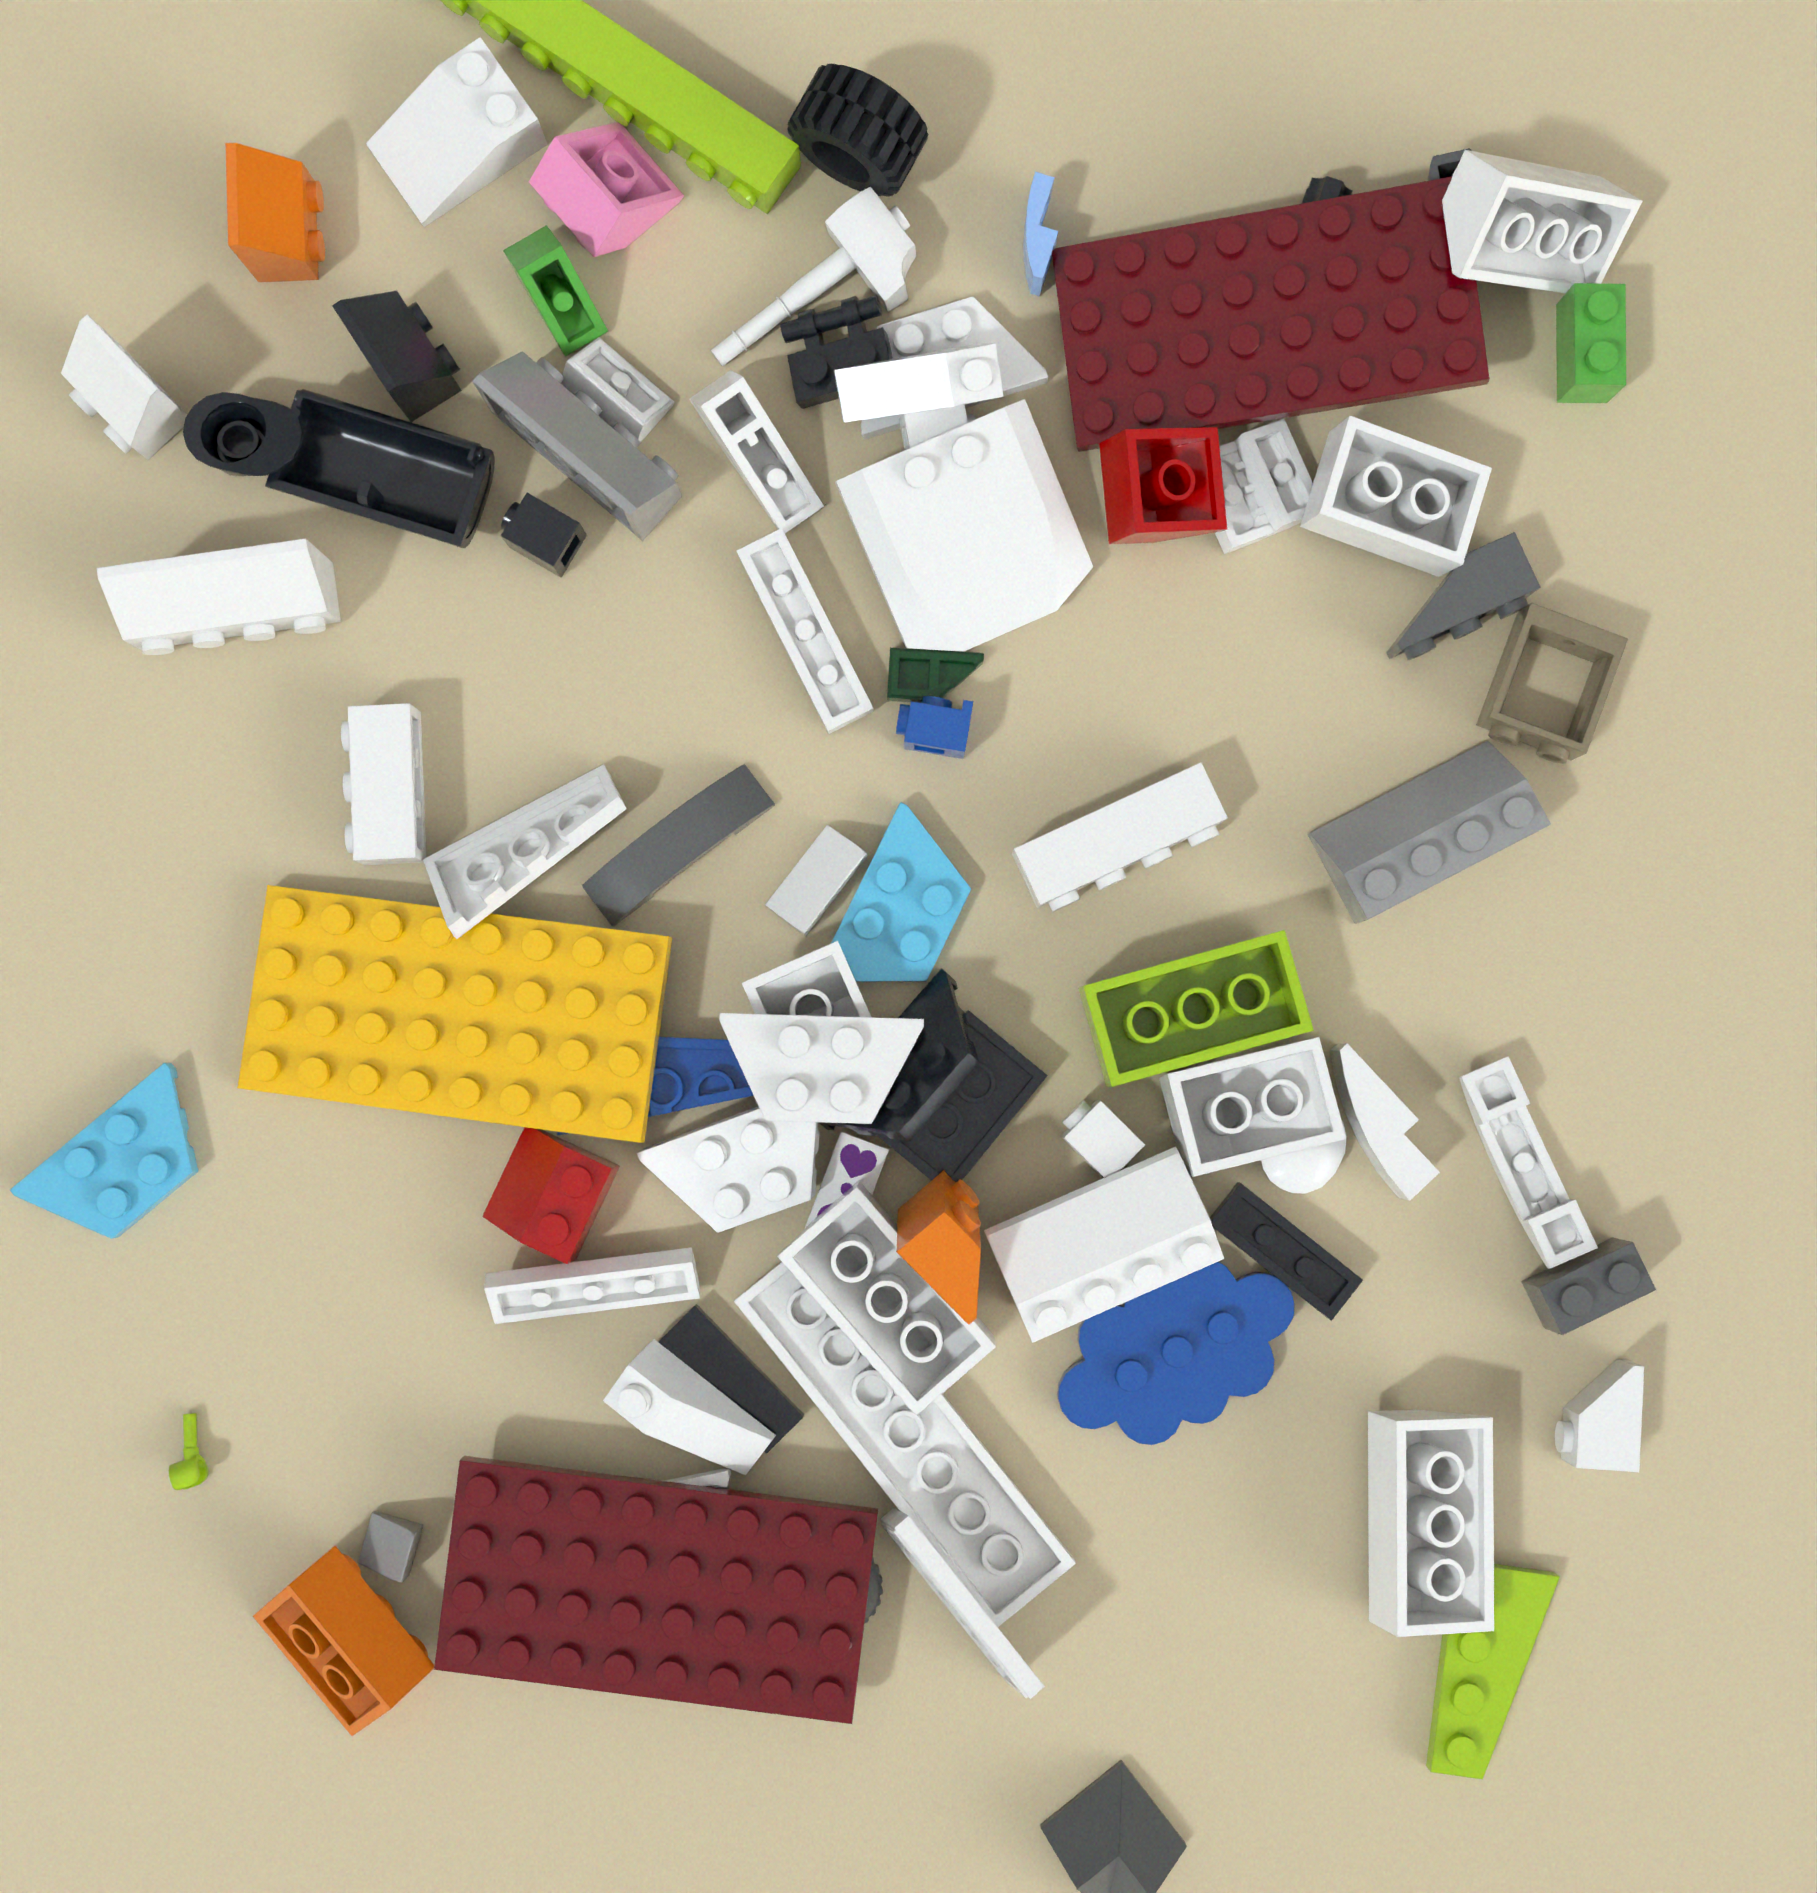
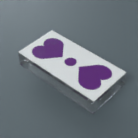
M841 1131L805 1228L857 1181H860L872 1195L889 1149Z

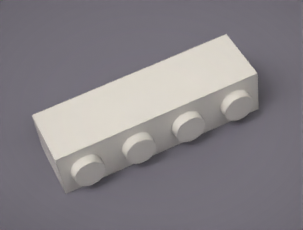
M1202 762L1014 848L1012 856L1037 909L1049 904L1052 912L1078 901L1080 897L1077 890L1095 882L1098 890H1102L1127 878L1123 869L1142 861L1144 868L1147 869L1172 857L1173 855L1169 847L1188 839L1192 848L1218 836L1219 832L1216 826L1224 822L1228 817Z

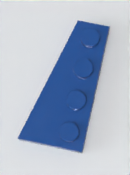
M659 1037L648 1117L754 1096L728 1040ZM557 1132V1136L568 1134L564 1132Z

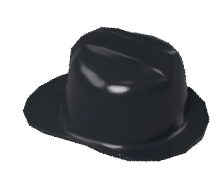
M227 392L206 396L196 403L186 416L183 428L186 447L196 460L229 475L242 477L266 476L280 471L297 454L301 447L303 435L300 420L289 407L273 401Z

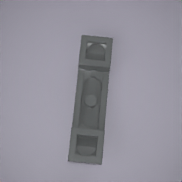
M743 764L705 788L647 830L590 877L582 887L611 926L614 927L653 898V893L729 836L738 834L774 807L775 803L747 766Z

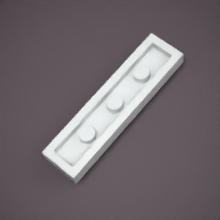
M781 528L737 550L738 557L828 734L874 712V708L783 529Z
M692 1247L571 1262L569 1264L563 1263L485 1273L484 1290L495 1324L700 1299V1282Z

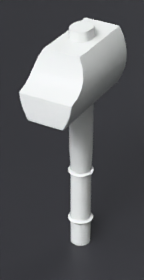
M871 187L856 194L840 206L825 221L828 234L839 249L797 280L779 298L776 296V300L735 332L732 330L731 335L712 348L710 351L720 365L723 367L744 350L747 352V348L787 317L791 318V314L814 301L854 269H856L874 295L878 296L880 303L887 312L908 300L905 278L917 255L915 244L905 233L910 224L899 208L894 206L888 210Z

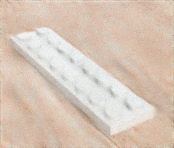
M782 1262L734 1300L736 1305L897 1508L913 1520L997 1627L1076 1564L1072 1555L947 1398L941 1394L920 1414L915 1416Z

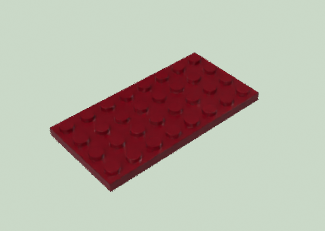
M1452 177L1054 248L1052 258L1078 452L1099 449V443L1125 429L1218 427L1220 429L1487 385L1490 377L1477 281L1459 278L1452 273L1442 199Z
M463 1456L459 1461L434 1670L852 1724L878 1508Z

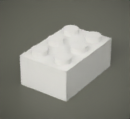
M1348 416L1329 431L1300 527L1440 577L1462 566L1492 468L1353 416Z

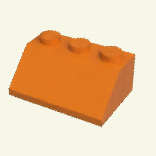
M336 1546L332 1547L253 1615V1618L351 1736L391 1710L435 1666L428 1658L427 1649L422 1641L404 1629L394 1617L395 1613L391 1604L383 1596L374 1593L361 1577V1570L357 1563L348 1555L342 1554Z

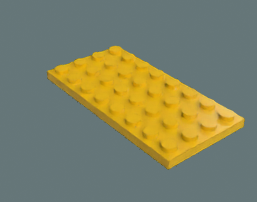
M267 885L237 1088L644 1143L672 937L489 914L456 939L448 929L440 907Z

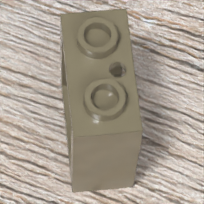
M1530 603L1519 611L1515 617L1476 725L1490 730L1488 736L1500 743L1516 746L1519 742L1538 748L1536 754L1552 762L1566 763L1567 759L1572 761L1587 754L1628 638ZM1527 639L1593 662L1566 737L1501 713Z

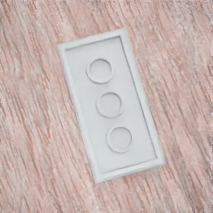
M896 1508L891 1509L880 1519L882 1527L1006 1683L1025 1698L1031 1699L1045 1686L913 1520Z

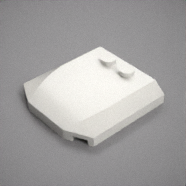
M1025 399L897 453L835 482L905 648L963 652L1057 611L1093 568Z

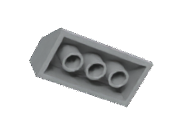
M522 351L480 372L473 379L472 382L496 417L642 541L682 497L678 484L675 482L679 476L677 472L659 456L655 455L650 460L637 449L641 444L640 441L622 424L617 422L612 428L600 418L599 414L602 412V409L586 393L579 390L573 395L560 384L564 380L562 374L544 358L541 357L535 362Z
M1486 741L1307 835L1351 918L1357 924L1390 909L1551 825L1528 780L1489 741Z

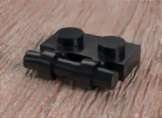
M877 295L859 300L857 296L841 300V306L818 313L814 309L798 313V319L780 324L785 343L804 339L806 350L787 355L796 403L802 409L839 399L834 370L893 359L888 334L884 328L868 332L866 329L865 320L882 316V308ZM847 326L848 338L824 344L822 333Z

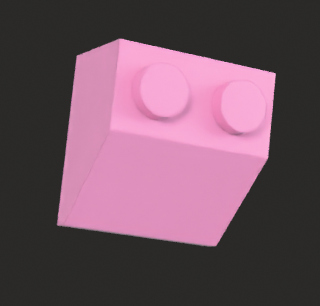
M618 122L555 136L529 180L531 186L543 198L546 206L558 215L576 236L579 244L588 250L593 257L626 248L679 204L684 197L681 191L627 129Z

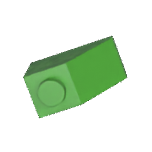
M547 225L503 250L525 291L565 356L608 332L565 250Z

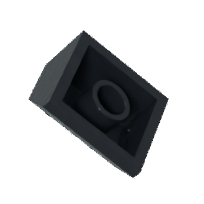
M398 291L343 299L332 305L387 392L410 422L415 421L462 391L452 376L460 371V368L444 343L434 348L425 333L432 330L433 327L417 302L407 307Z

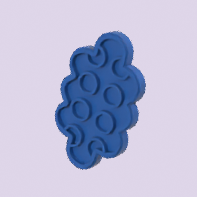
M1216 1262L1123 1303V1305H1118L1082 1321L1079 1325L1077 1340L1084 1358L1065 1370L1058 1382L1057 1397L1062 1412L1070 1422L1087 1429H1098L1117 1421L1119 1427L1128 1438L1139 1444L1147 1445L1165 1442L1176 1433L1182 1420L1198 1424L1213 1421L1222 1414L1229 1395L1246 1397L1257 1394L1267 1386L1273 1375L1275 1361L1268 1342L1283 1333L1293 1319L1295 1303L1291 1291L1283 1282L1269 1273L1253 1272L1235 1279L1225 1265Z

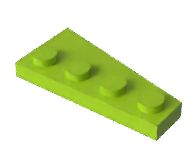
M1494 1564V1631L1442 1634L1426 1766L1430 1772L1483 1780L1560 1576L1556 1573Z

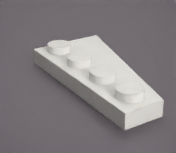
M604 764L423 859L446 925L456 939L626 810L617 787Z

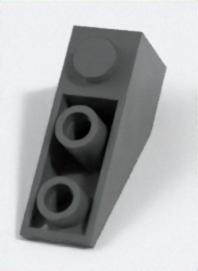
M1513 532L1468 552L1463 565L1446 575L1386 652L1389 659L1405 653L1408 660L1414 659L1435 649L1437 646L1434 639L1451 632L1454 640L1459 639L1483 627L1480 619L1497 612L1499 618L1503 619L1529 605L1526 598L1541 587L1516 533Z

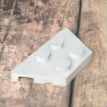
M973 296L877 326V329L883 327L888 334L893 359L982 342L996 344L1004 396L1046 384L1048 380L1046 369ZM994 399L965 404V408L982 404ZM903 414L863 419L861 422L863 440L901 429L899 418Z
M720 1013L719 1019L765 1121L872 1124L924 1027V1019Z
M758 1106L645 1147L637 1153V1156L652 1173L719 1233L810 1201L815 1196L817 1178L815 1155L819 1151L820 1131H817L818 1122L765 1121Z

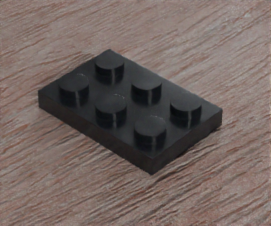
M969 1010L965 1013L969 1025L968 1038L974 1043L979 1063L911 1141L890 1139L885 1134L877 1135L931 1181L942 1171H945L955 1183L958 1180H963L1048 1076Z

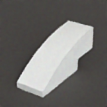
M1348 1043L1337 1044L1330 1050L1333 1072L1341 1102L1353 1132L1376 1172L1398 1198L1410 1201L1440 1173L1404 1135L1419 1119Z

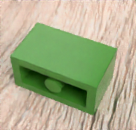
M1574 283L1556 304L1557 403H1608L1626 386L1625 284Z

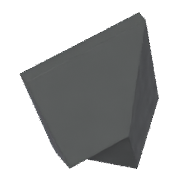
M1122 1760L1040 1824L1041 1830L1070 1879L1081 1893H1156L1187 1847L1185 1841Z

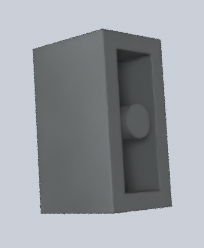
M1614 1237L1598 1244L1597 1249L1521 1281L1543 1327L1557 1334L1564 1335L1655 1291L1656 1288L1634 1243Z

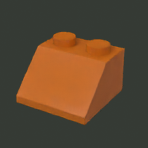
M225 143L228 246L258 282L319 280L318 262L325 260L324 238L322 232L317 230V213L323 212L324 209L323 191L318 180L314 181L301 161L239 143Z
M942 1171L898 1209L896 1252L969 1325L977 1319L981 1255V1221L978 1209L980 1201L967 1183L963 1180H958L955 1183L945 1171Z

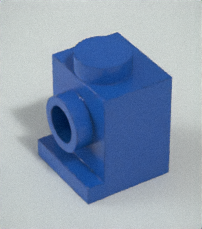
M923 696L922 703L911 701L910 705L900 704L896 734L905 735L904 749L964 759L974 701L963 700L962 710L952 708L953 702L951 700L933 696Z

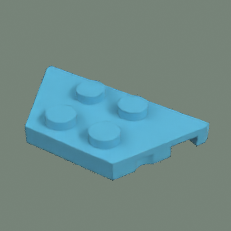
M900 802L831 942H839L856 982H926L971 891L970 886L906 804Z
M163 1063L11 1188L12 1194L108 1238L120 1237L198 1172L194 1148L187 1139L189 1125L185 1108H180L174 1079L178 1078L175 1066L172 1063Z

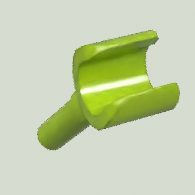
M196 1413L183 1414V1453L185 1460L169 1466V1478L175 1490H186L200 1485L208 1476L207 1464L204 1458L199 1455V1447H197Z

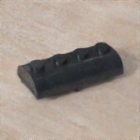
M302 389L301 391H296L291 410L301 423L303 431L301 447L290 463L280 471L268 475L265 487L460 548H466L470 544L479 525L493 480L495 457L491 449L482 447L480 443L309 390Z

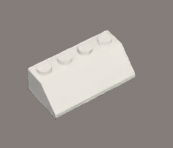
M1465 150L1442 199L1452 273L1464 279L1566 293L1574 283L1601 284L1642 200L1601 176Z
M307 539L97 568L98 580L123 641L142 650V653L145 655L169 654L174 652V645L193 643V646L197 648L219 647L225 644L224 638L244 636V639L248 641L269 640L274 638L275 631L294 629L295 633L299 634L319 633L326 630L325 624L341 622L333 562Z
M1176 1147L984 1230L1032 1343L1224 1259L1211 1220Z
M857 1181L815 1218L777 1257L915 1416H917L996 1348L995 1337L978 1317L968 1325L896 1252L897 1223L864 1185Z
M1416 1409L1368 1411L1369 1622L1396 1637L1494 1631L1493 1417Z

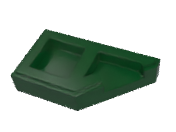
M890 648L887 701L922 703L923 696L945 698L983 664L984 653Z

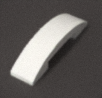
M1509 1057L1459 1077L1469 1110L1495 1173L1520 1223L1548 1269L1597 1249L1596 1242L1576 1200L1569 1199L1526 1105H1529L1530 1101Z

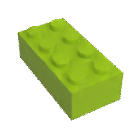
M1285 930L1078 988L1106 1087H1114L1314 1031Z

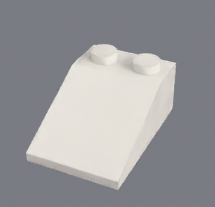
M479 37L439 64L369 139L366 145L422 226L426 227L545 147L547 142L538 118L484 41Z
M1319 1037L1159 1077L1177 1150L1190 1177L1346 1139Z

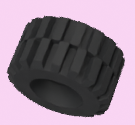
M838 64L821 65L817 69L787 124V130L792 137V141L799 145V150L821 171L852 189L861 192L871 187L878 196L886 197L893 196L899 192L929 135L927 132L928 128L920 114L895 89L864 71Z

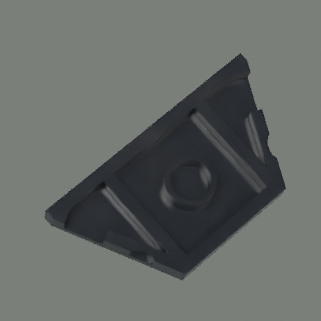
M941 968L898 1017L924 1019V1027L872 1124L818 1122L825 1129L834 1130L835 1126L851 1128L856 1133L862 1135L876 1136L878 1134H885L890 1139L911 1141L979 1063L974 1043L968 1038L969 1025L965 1012L958 1006L954 990L958 989L957 983L946 971Z

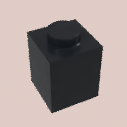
M528 492L521 503L514 502L509 507L501 523V528L504 529L501 537L509 548L560 578L564 575L587 536L578 521Z

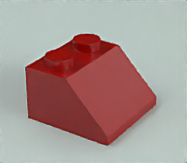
M1218 427L1125 429L1099 443L1109 545L1155 543L1227 530Z
M524 1127L482 1217L518 1242L558 1261L569 1264L577 1259L620 1166L542 1129Z

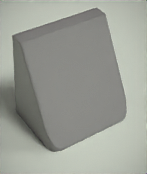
M373 1511L358 1563L391 1580L402 1583L410 1575L423 1524Z

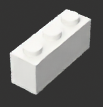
M410 703L348 706V721H343L341 725L342 746L345 752H349L350 772H344L343 775L344 798L346 802H351L352 822L345 825L344 835L347 852L353 853V861L364 865L423 863V859L426 858L421 711Z

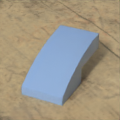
M1035 171L1027 205L1023 254L1030 294L1040 296L1052 261V251L1056 247L1058 231L1042 226L1051 200L1055 177Z

